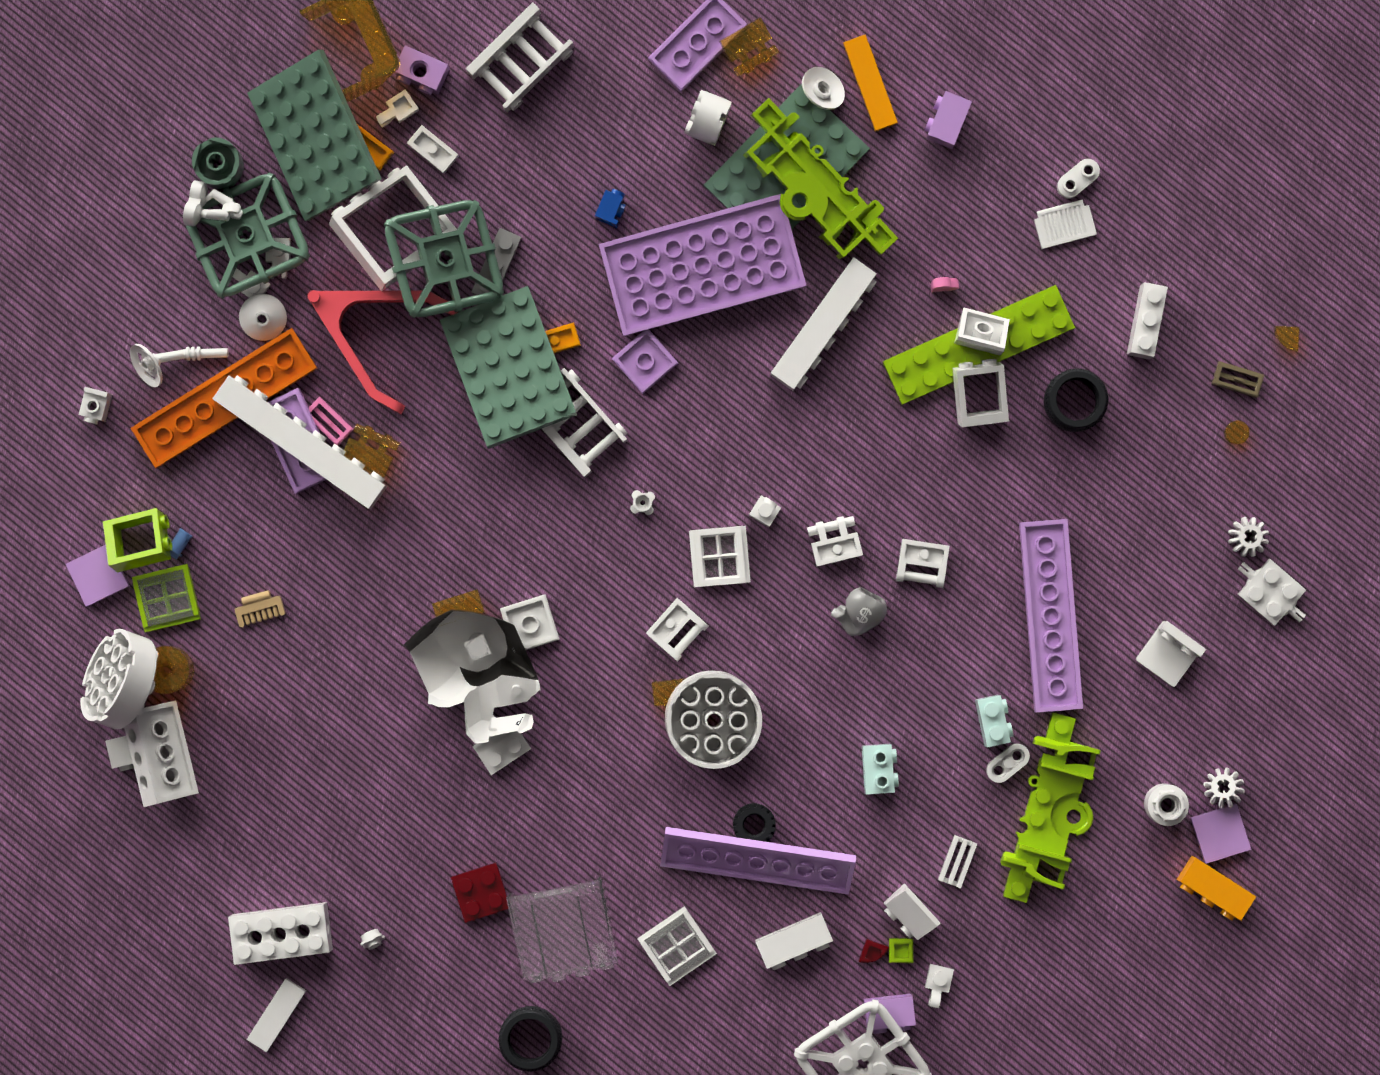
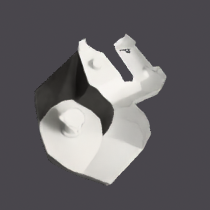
M451 609L430 620L404 644L409 650L429 694L428 704H433L437 707H450L464 702L466 734L475 744L488 742L489 738L494 735L513 731L522 733L532 729V715L525 713L499 718L493 716L494 707L527 702L540 690L539 679L513 624L473 611Z

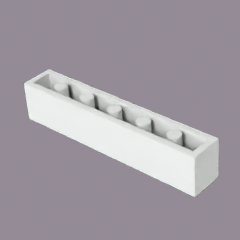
M853 257L770 375L792 391L796 387L801 389L808 379L805 376L810 368L814 370L822 360L819 357L822 350L826 349L828 351L836 340L832 336L837 329L842 332L849 322V319L846 318L851 310L857 311L863 302L860 297L865 291L870 293L877 283L874 280L877 273Z

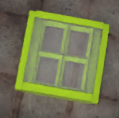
M188 564L132 577L145 632L201 619Z

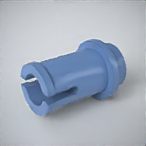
M179 528L178 533L172 540L173 549L170 551L171 557L176 560L179 556H183L181 554L193 537L181 528Z

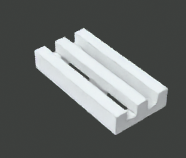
M954 835L938 880L961 888L977 843ZM958 842H961L962 844L949 878H946L945 875ZM969 845L970 848L958 881H954L965 848Z

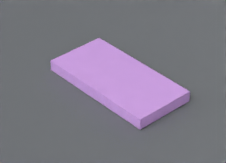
M706 0L648 57V60L682 92L748 27V24L723 0Z
M300 388L268 402L273 406L275 403H278L288 410L285 415L291 419H294L295 416L307 424L305 429L311 433L315 430L320 433ZM271 441L295 494L327 480Z

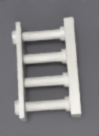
M533 2L466 67L467 73L473 79L477 76L483 77L506 100L502 106L507 113L511 109L513 111L522 104V98L561 59L565 61L573 53L574 45L570 39L563 45L539 21L541 12ZM528 26L530 28L533 27L557 51L548 61L523 38L522 32ZM511 43L513 45L517 44L540 67L531 77L506 54L507 51L505 49ZM494 60H499L523 84L514 94L489 71V65Z
M563 368L561 373L566 377L564 381L567 388L573 385L581 394L573 402L576 412L588 402L596 411V414L569 438L566 436L563 439L558 433L560 426L568 419L542 428V430L586 478L592 472L589 468L592 465L591 462L618 438L623 443H626L628 441L625 437L627 432L619 423L614 425L578 384L581 379L572 369L568 372ZM604 420L612 432L587 454H582L579 457L573 450L576 448L575 444Z

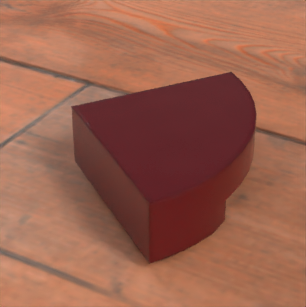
M866 938L858 962L870 963L877 961L887 953L889 946Z

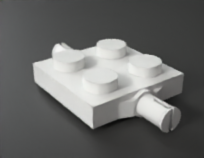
M1268 559L1261 568L1255 571L1245 562L1241 564L1245 569L1239 566L1238 570L1248 579L1238 595L1275 626L1288 613L1298 622L1303 620L1297 614L1302 618L1306 614L1301 612L1296 607V604L1306 589L1276 563Z

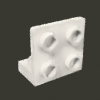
M1162 621L1136 657V661L1166 683L1175 687L1195 658L1201 657L1206 649L1168 621Z

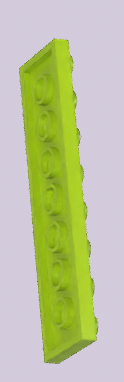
M1054 285L991 313L994 316L1010 319L1005 349L1001 355L954 344L957 328L883 361V365L901 405L953 383L952 368L959 367V363L973 362V365L982 364L983 360L996 359L997 362H1000L1073 330L1075 326L1057 286Z

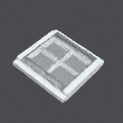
M746 526L689 531L694 587L751 582Z
M685 906L637 938L669 986L717 954Z

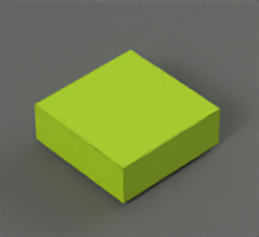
M889 938V963H913V938Z

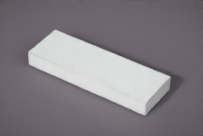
M286 978L246 1040L267 1052L306 990Z

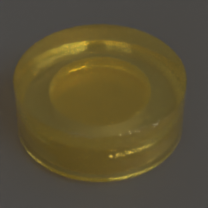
M1232 421L1225 427L1224 436L1229 443L1238 445L1248 439L1249 428L1242 421Z

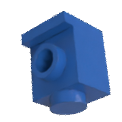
M612 189L611 192L605 190L596 211L595 219L617 228L619 222L616 218L622 217L626 207L623 204L625 194L616 189Z

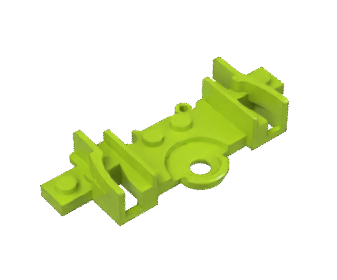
M768 98L750 115L766 134L747 150L743 156L745 158L750 156L758 165L756 168L762 173L761 176L763 178L772 173L787 188L784 194L781 193L780 207L788 218L801 221L811 214L816 222L825 230L819 238L823 239L828 246L832 245L837 250L838 254L836 257L838 259L844 258L863 239L879 255L898 239L880 218H877L884 211V207L880 202L873 200L867 205L858 195L857 187L851 192L847 191L844 188V184L849 178L841 177L826 159L818 158L824 151L821 145H815L810 149V142L802 133L798 134L794 131L788 137L784 134L800 118L797 113L793 112L786 117ZM772 141L780 151L761 161L754 154V151ZM797 194L803 195L806 199V204L802 208H796L793 205L792 199ZM846 223H848L854 230V233L842 249L835 240L843 231Z
M1052 712L1045 738L1035 736L1032 744L1054 749L1055 752L1053 756L1043 753L1042 757L1039 758L1036 769L1039 777L1031 775L1027 780L1028 784L1031 787H1036V789L1030 792L1025 814L1019 818V821L1026 823V831L1023 833L1015 832L1018 837L1015 852L1005 851L1001 857V865L1011 868L1003 897L1027 903L1033 880L1064 889L1063 878L1065 871H1068L1069 864L1072 861L1071 858L1064 856L1069 833L1076 834V836L1082 835L1090 829L1093 823L1091 807L1087 802L1083 803L1078 801L1082 791L1084 779L1093 780L1095 767L1093 766L1096 755H1100L1101 750L1070 742L1076 721L1075 718ZM1068 752H1090L1089 764H1065ZM1035 778L1036 783L1032 784V779ZM1070 810H1077L1081 815L1079 822L1075 824L1070 823L1067 820V813ZM1040 859L1060 869L1057 881L1048 879L1037 872Z

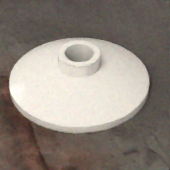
M813 67L804 74L802 87L805 95L814 105L822 109L832 110L842 104L845 97L844 87L840 79L833 72L823 67Z
M256 294L249 297L243 303L239 312V321L242 329L248 336L256 340L267 341L274 339L284 330L287 322V313L284 305L276 297L269 294ZM258 316H266L267 321L264 323L259 322Z

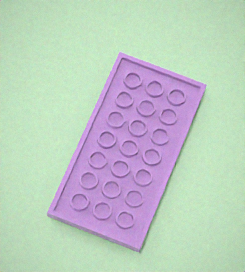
M781 194L599 244L623 336L806 287L789 218L782 212L780 207Z

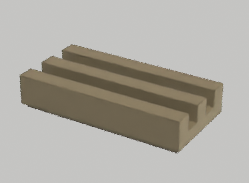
M1221 361L1217 362V368L1211 382L1212 385L1254 398L1258 397L1264 374ZM1222 368L1233 372L1257 378L1258 380L1256 383L1230 374L1221 372ZM1219 377L1254 387L1255 390L1252 391L1219 381Z

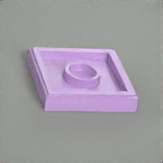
M649 329L641 332L612 358L615 364L642 394L647 392L678 365L674 357Z
M106 545L66 564L86 607L130 587L123 571L117 573L108 566Z
M1233 804L1232 808L1225 806L1223 809L1219 808L1190 817L1205 864L1251 850L1237 804Z

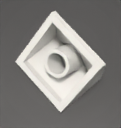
M963 308L954 344L1001 355L1005 349L1010 319Z

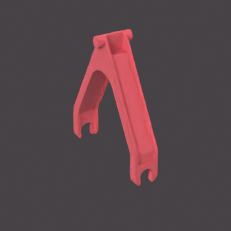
M310 291L308 293L309 301L368 395L377 402L402 414L405 406L376 389L342 334L341 329L343 315L351 306L357 303H404L401 291ZM411 291L414 302L417 301L422 291ZM432 292L429 293L425 302L431 305L448 302ZM453 310L446 313L449 315H454L457 312Z

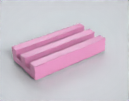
M318 397L309 407L310 412L314 410L340 435L336 439L313 417L317 428L334 444L339 446L354 431L321 397ZM319 404L346 428L344 432L317 407Z

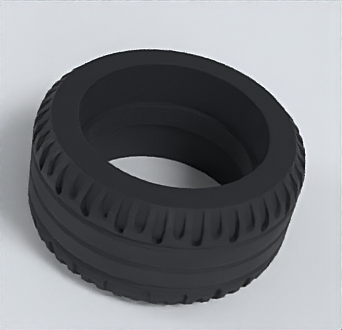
M1069 369L1058 374L1048 384L1044 394V408L1047 416L1052 423L1065 431L1081 432L1095 426L1104 417L1108 407V392L1105 384L1096 374L1085 369ZM1078 380L1084 382L1092 389L1095 395V408L1085 419L1071 420L1065 417L1057 406V392L1068 381Z
M537 1006L521 1007L513 1011L503 1022L498 1038L499 1048L504 1059L514 1068L528 1072L538 1071L550 1065L557 1057L562 1044V1030L557 1019L546 1009ZM535 1019L542 1022L548 1028L551 1035V1043L548 1050L542 1056L526 1058L519 1055L513 1049L510 1042V1034L513 1027L519 1021Z

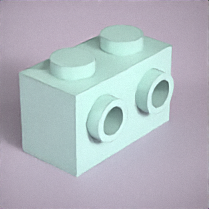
M1001 695L976 699L975 704L984 746L991 747L1010 743L1013 729L1011 723L1006 722L1005 713H1008L1006 699H1002Z
M891 744L862 746L865 794L895 793L894 787H899L898 773H893V763H897L896 749H892Z

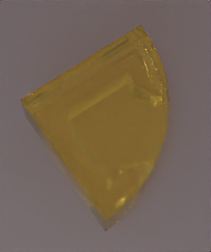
M1275 326L1274 333L1279 342L1288 350L1297 352L1299 347V327Z

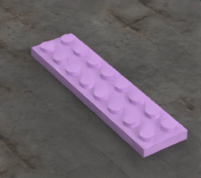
M1068 519L1020 522L1019 530L1034 712L1083 709Z
M666 827L660 866L849 895L856 855Z

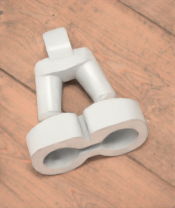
M193 181L189 200L183 211V222L185 225L196 226L201 218L229 221L230 217L241 219L243 211L240 204L234 203L232 198L216 189H213L208 194L206 183ZM212 198L223 205L222 209L208 210L202 207Z

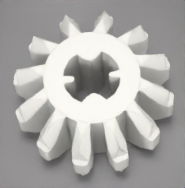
M1246 517L1241 518V524L1237 521L1233 523L1236 530L1228 531V534L1234 535V538L1229 539L1228 543L1237 544L1232 549L1234 552L1241 549L1240 554L1242 557H1245L1248 552L1251 557L1256 556V550L1260 553L1264 551L1261 544H1268L1269 541L1263 539V535H1268L1269 531L1260 530L1264 527L1263 522L1256 525L1255 517H1252L1249 522ZM1250 532H1251L1252 535H1251L1250 538H1251L1252 542H1251V541H1247V542H1246V541L1244 540V539L1246 538V535H1245L1244 533H1250Z
M1218 768L1215 770L1217 777L1208 774V778L1212 783L1204 782V787L1210 789L1204 794L1206 797L1213 796L1210 799L1212 805L1219 800V808L1223 809L1224 802H1227L1229 808H1232V799L1238 803L1241 802L1240 797L1236 794L1245 793L1244 789L1239 788L1244 784L1243 779L1236 780L1239 776L1238 772H1234L1229 776L1230 769L1225 768L1224 774L1221 775V771ZM1225 783H1227L1229 791L1227 793L1225 791L1220 793L1219 785L1224 784L1225 786Z

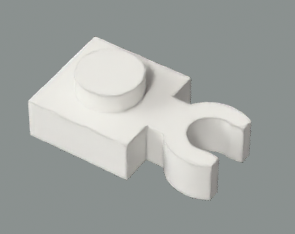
M274 238L277 242L291 246L290 238ZM276 249L266 252V262L272 263L270 268L291 259L290 254ZM287 272L282 273V279L287 278Z

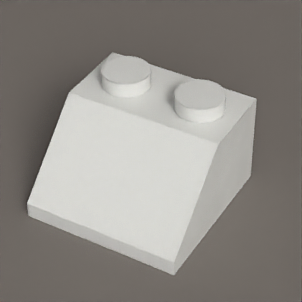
M905 883L884 902L887 906L884 911L893 921L897 918L903 924L900 929L909 938L914 936L919 940L940 924L939 920Z

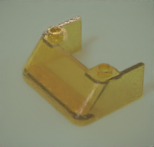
M321 0L300 10V14L308 21H313L331 12L334 20L339 24L347 25L356 21L374 63L364 67L361 72L360 82L342 90L346 101L349 102L380 87L398 70L400 58L374 0Z

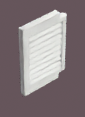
M1083 200L1037 211L1038 218L1034 219L1041 249L1097 235L1089 205L1084 206Z

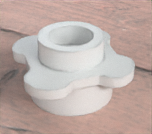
M634 491L632 493L633 505H631L630 510L634 514L638 512H644L646 515L652 514L654 511L652 507V502L655 499L654 493ZM642 500L645 501V504H644V505H641V504H640V502H641Z
M378 929L370 930L361 936L362 942L360 945L369 950L374 949L382 944L381 941L385 939V936Z

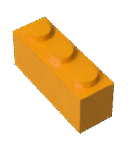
M1194 856L1190 857L1176 879L1182 883L1181 889L1191 895L1195 891L1202 896L1200 901L1211 908L1215 904L1222 909L1220 914L1231 921L1234 918L1241 921L1256 898L1255 895Z

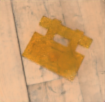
M761 17L719 41L730 62L739 58L741 64L734 68L738 77L745 72L747 74L752 72L754 67L762 62L767 63L771 61L772 57L779 53L775 45L767 49L764 44L772 39ZM757 48L759 54L749 59L746 53Z
M357 423L353 432L360 434V439L356 441L349 438L344 448L346 451L344 456L351 461L353 458H356L366 465L364 467L366 472L372 474L374 471L385 478L393 460V457L385 453L388 448L397 451L400 442L393 440V437L388 434L382 435L374 431L371 426H363ZM370 439L379 443L378 450L367 446V441Z

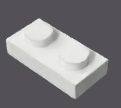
M423 125L419 127L407 142L412 149L443 174L459 157L455 151Z

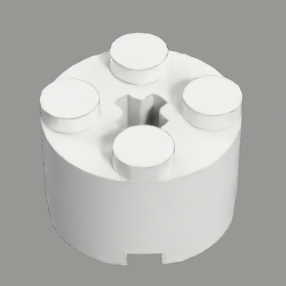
M701 90L684 134L715 146L732 102Z

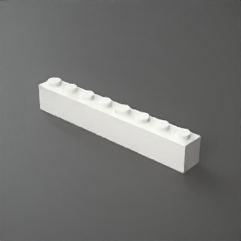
M238 375L235 379L231 376L226 378L212 398L359 503L368 509L373 508L387 488L383 483L385 479L374 471L372 474L364 470L365 464L356 458H353L352 461L344 456L345 450L336 444L331 447L324 441L327 438L315 430L311 433L305 429L307 424L295 416L294 419H291L285 415L288 410L278 403H275L274 406L266 401L268 396L258 389L255 392L248 389L249 383Z

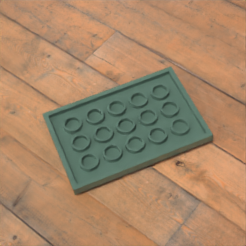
M324 50L313 52L247 93L304 221L314 219L382 179Z
M802 83L778 107L786 117L793 112L797 113L800 117L784 134L788 137L794 131L798 134L802 133L810 142V149L815 145H821L824 151L818 158L826 159L841 177H844L870 149L830 110L814 105L805 95ZM761 126L704 184V187L727 209L781 193L784 194L787 190L772 173L763 178L761 176L762 173L756 168L758 165L750 156L747 158L743 156L747 150L766 134ZM771 141L756 149L754 154L761 161H764L780 150ZM797 194L793 197L792 202L796 208H802L806 204V199L803 195ZM789 218L791 230L800 221L792 220Z
M528 286L498 297L491 302L482 303L440 319L488 449L577 415Z

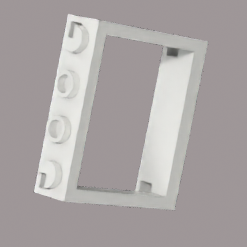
M407 165L401 170L396 168L387 175L388 178L383 182L378 181L369 187L370 191L364 195L359 193L350 200L351 204L345 208L340 206L331 213L332 217L329 222L334 232L381 291L397 281L396 274H393L392 268L384 273L344 222V219L401 180L405 182L425 209L430 205L437 207L438 204ZM445 214L438 216L442 233L457 230ZM418 250L403 259V264L419 261Z

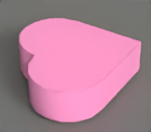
M935 278L930 284L931 292L959 289V281L957 278Z

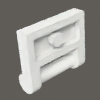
M902 539L896 581L903 582L907 580L933 584L937 588H943L950 546ZM906 564L938 568V574L931 575L905 571Z
M676 598L646 634L676 661H679L683 651L709 625ZM690 619L696 623L674 648L668 644Z

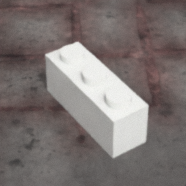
M1146 282L1140 285L1127 355L1149 360L1155 356L1168 287Z
M821 912L755 940L766 968L772 967L773 970L785 966V961L794 958L797 961L807 957V952L815 948L817 952L830 947L829 942L833 941Z

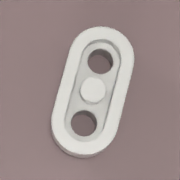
M1092 159L1080 161L1059 179L1057 183L1058 193L1067 199L1077 196L1099 176L1100 168L1097 162ZM1090 167L1092 169V173L1086 174L1084 172V168ZM1066 182H1072L1074 184V188L1068 189L1066 187Z
M1012 744L988 763L986 773L989 779L997 783H1002L1009 779L1028 763L1030 758L1028 749L1021 744ZM1015 751H1019L1021 754L1018 760H1014L1012 757ZM996 766L1002 767V773L1000 775H996L994 773V768Z

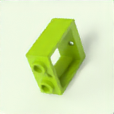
M154 508L103 521L108 566L118 573L170 560V551L173 549L167 532V529L170 527L167 515ZM153 522L156 548L124 556L121 530Z

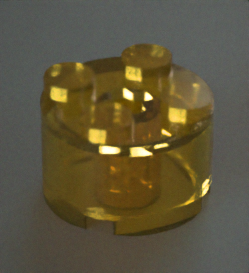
M176 646L155 648L158 651V658L153 680L155 681L153 691L161 694H170L183 690L194 676V663L191 657L183 649ZM167 665L172 668V672L168 673V675L167 672H164V667H167Z

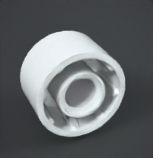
M1158 784L1147 792L1144 799V808L1148 817L1154 822L1164 826H1173L1180 823L1186 817L1189 802L1186 794L1179 787L1170 784ZM1165 798H1169L1172 802V806L1168 811H1163L1161 808V802Z

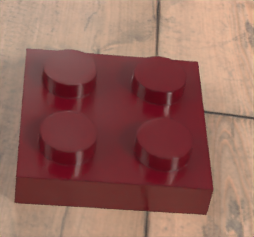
M497 862L451 876L465 923L511 908Z

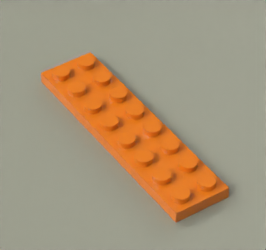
M290 328L131 427V430L157 469L239 418L212 399L228 376L235 379L238 375L249 383L248 389L253 392L258 389L270 399L318 368L294 329Z

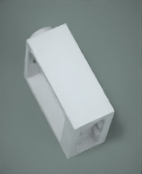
M996 359L983 360L982 364L973 365V362L959 363V367L952 368L957 421L961 427L1009 421L1003 364L997 362ZM996 372L999 409L967 413L963 376Z

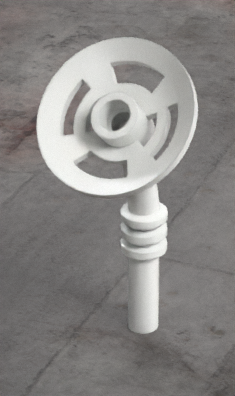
M135 344L130 348V358L136 372L145 383L152 387H158L162 384L163 378L160 365L163 362L186 359L187 361L192 359V361H195L196 358L200 361L201 358H228L229 356L228 348L201 349L197 347L195 349V347H192L190 349V347H186L184 350L152 354L140 344ZM138 353H140V354L142 355V356H141V358H142L141 361L139 360Z

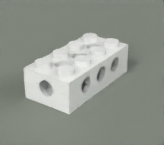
M176 700L145 707L140 716H136L130 724L124 727L143 807L198 794Z
M327 902L238 913L228 917L234 965L329 953L333 950ZM303 924L309 928V936H304L300 933V925ZM277 928L284 929L286 933L285 939L277 937ZM253 931H258L261 933V942H257L253 939Z

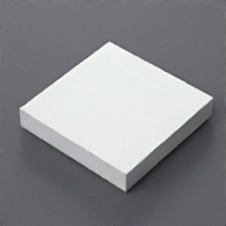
M546 594L500 608L503 620L515 626L525 650L560 640Z

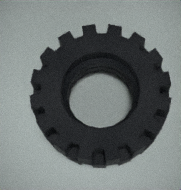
M758 803L746 804L741 807L733 820V830L737 838L768 842L773 837L776 828L772 812L766 806ZM750 815L761 816L764 820V829L757 835L749 834L744 828V822Z

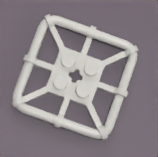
M872 999V1002L860 1005L836 1021L834 1019L829 1022L828 1027L804 1041L794 1052L798 1064L806 1075H818L807 1059L832 1063L839 1072L838 1075H932L925 1061L909 1041V1035L901 1030L888 1010L879 1003V1000ZM869 1012L866 1033L851 1041L843 1028ZM877 1013L895 1036L894 1039L883 1046H880L872 1035ZM833 1034H836L845 1045L833 1054L810 1050ZM898 1046H902L918 1069L894 1065L886 1054ZM861 1059L863 1062L869 1061L867 1068H859L858 1060Z

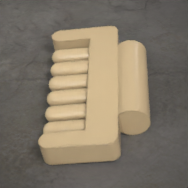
M269 590L241 598L243 606L235 608V614L240 627H244L245 623L250 625V619L255 624V615L258 622H261L262 618L267 620L265 608L270 619L273 618V613L275 617H278L279 614L283 616L286 613L281 596L271 598Z

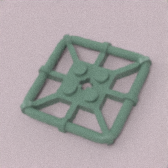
M275 174L259 175L235 187L223 189L221 193L232 198L234 203H236L234 197L262 185L254 205L242 210L243 215L241 219L231 217L229 221L200 219V223L217 228L222 239L221 241L205 248L197 227L186 225L196 249V258L198 261H201L212 289L220 298L233 296L262 282L266 284L270 282L269 279L300 266L304 261H308L310 257L307 243L296 220L297 214L295 210H292L282 185ZM272 187L283 213L266 220L261 209ZM212 198L202 208L209 209L220 203ZM287 222L299 249L275 241L270 228ZM243 230L252 231L249 239H240V236L243 235ZM226 249L230 261L220 282L209 257ZM271 249H276L296 257L268 270H264L258 255ZM252 258L259 274L228 287L237 265Z
M463 200L437 207L430 205L423 210L394 216L391 219H387L384 223L385 236L394 265L392 267L393 274L397 276L404 305L409 312V316L413 318L428 317L453 310L459 312L462 311V308L491 302L498 297H502L504 293L503 281L494 252L496 247L494 243L492 244L485 216L478 201ZM467 210L456 231L442 233L438 216ZM475 215L483 246L467 249L463 233L471 218ZM429 218L434 236L420 238L400 224ZM394 232L416 245L420 257L419 261L403 264ZM441 252H444L446 256H450L447 264L440 261ZM485 253L493 283L473 271L470 256ZM422 267L426 285L414 304L405 271ZM470 278L489 290V292L461 299L456 280ZM444 283L448 284L452 301L421 308L433 286Z

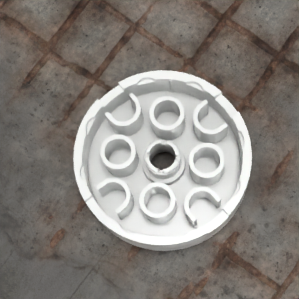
M116 629L112 637L106 636L101 641L88 664L82 686L86 687L85 697L81 698L80 703L82 713L87 720L113 729H122L130 724L136 716L142 714L145 706L144 703L148 695L155 688V681L153 680L158 651H156L150 639L123 629Z
M703 671L689 676L674 689L666 705L665 726L674 748L687 761L700 767L718 769L738 763L755 747L762 729V713L756 696L739 678L722 671ZM713 713L720 716V722L716 726H710L707 723L708 717Z

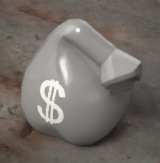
M859 587L849 593L846 598V605H839L837 608H834L830 616L841 623L848 635L859 636L883 621L887 614L886 601L880 596Z

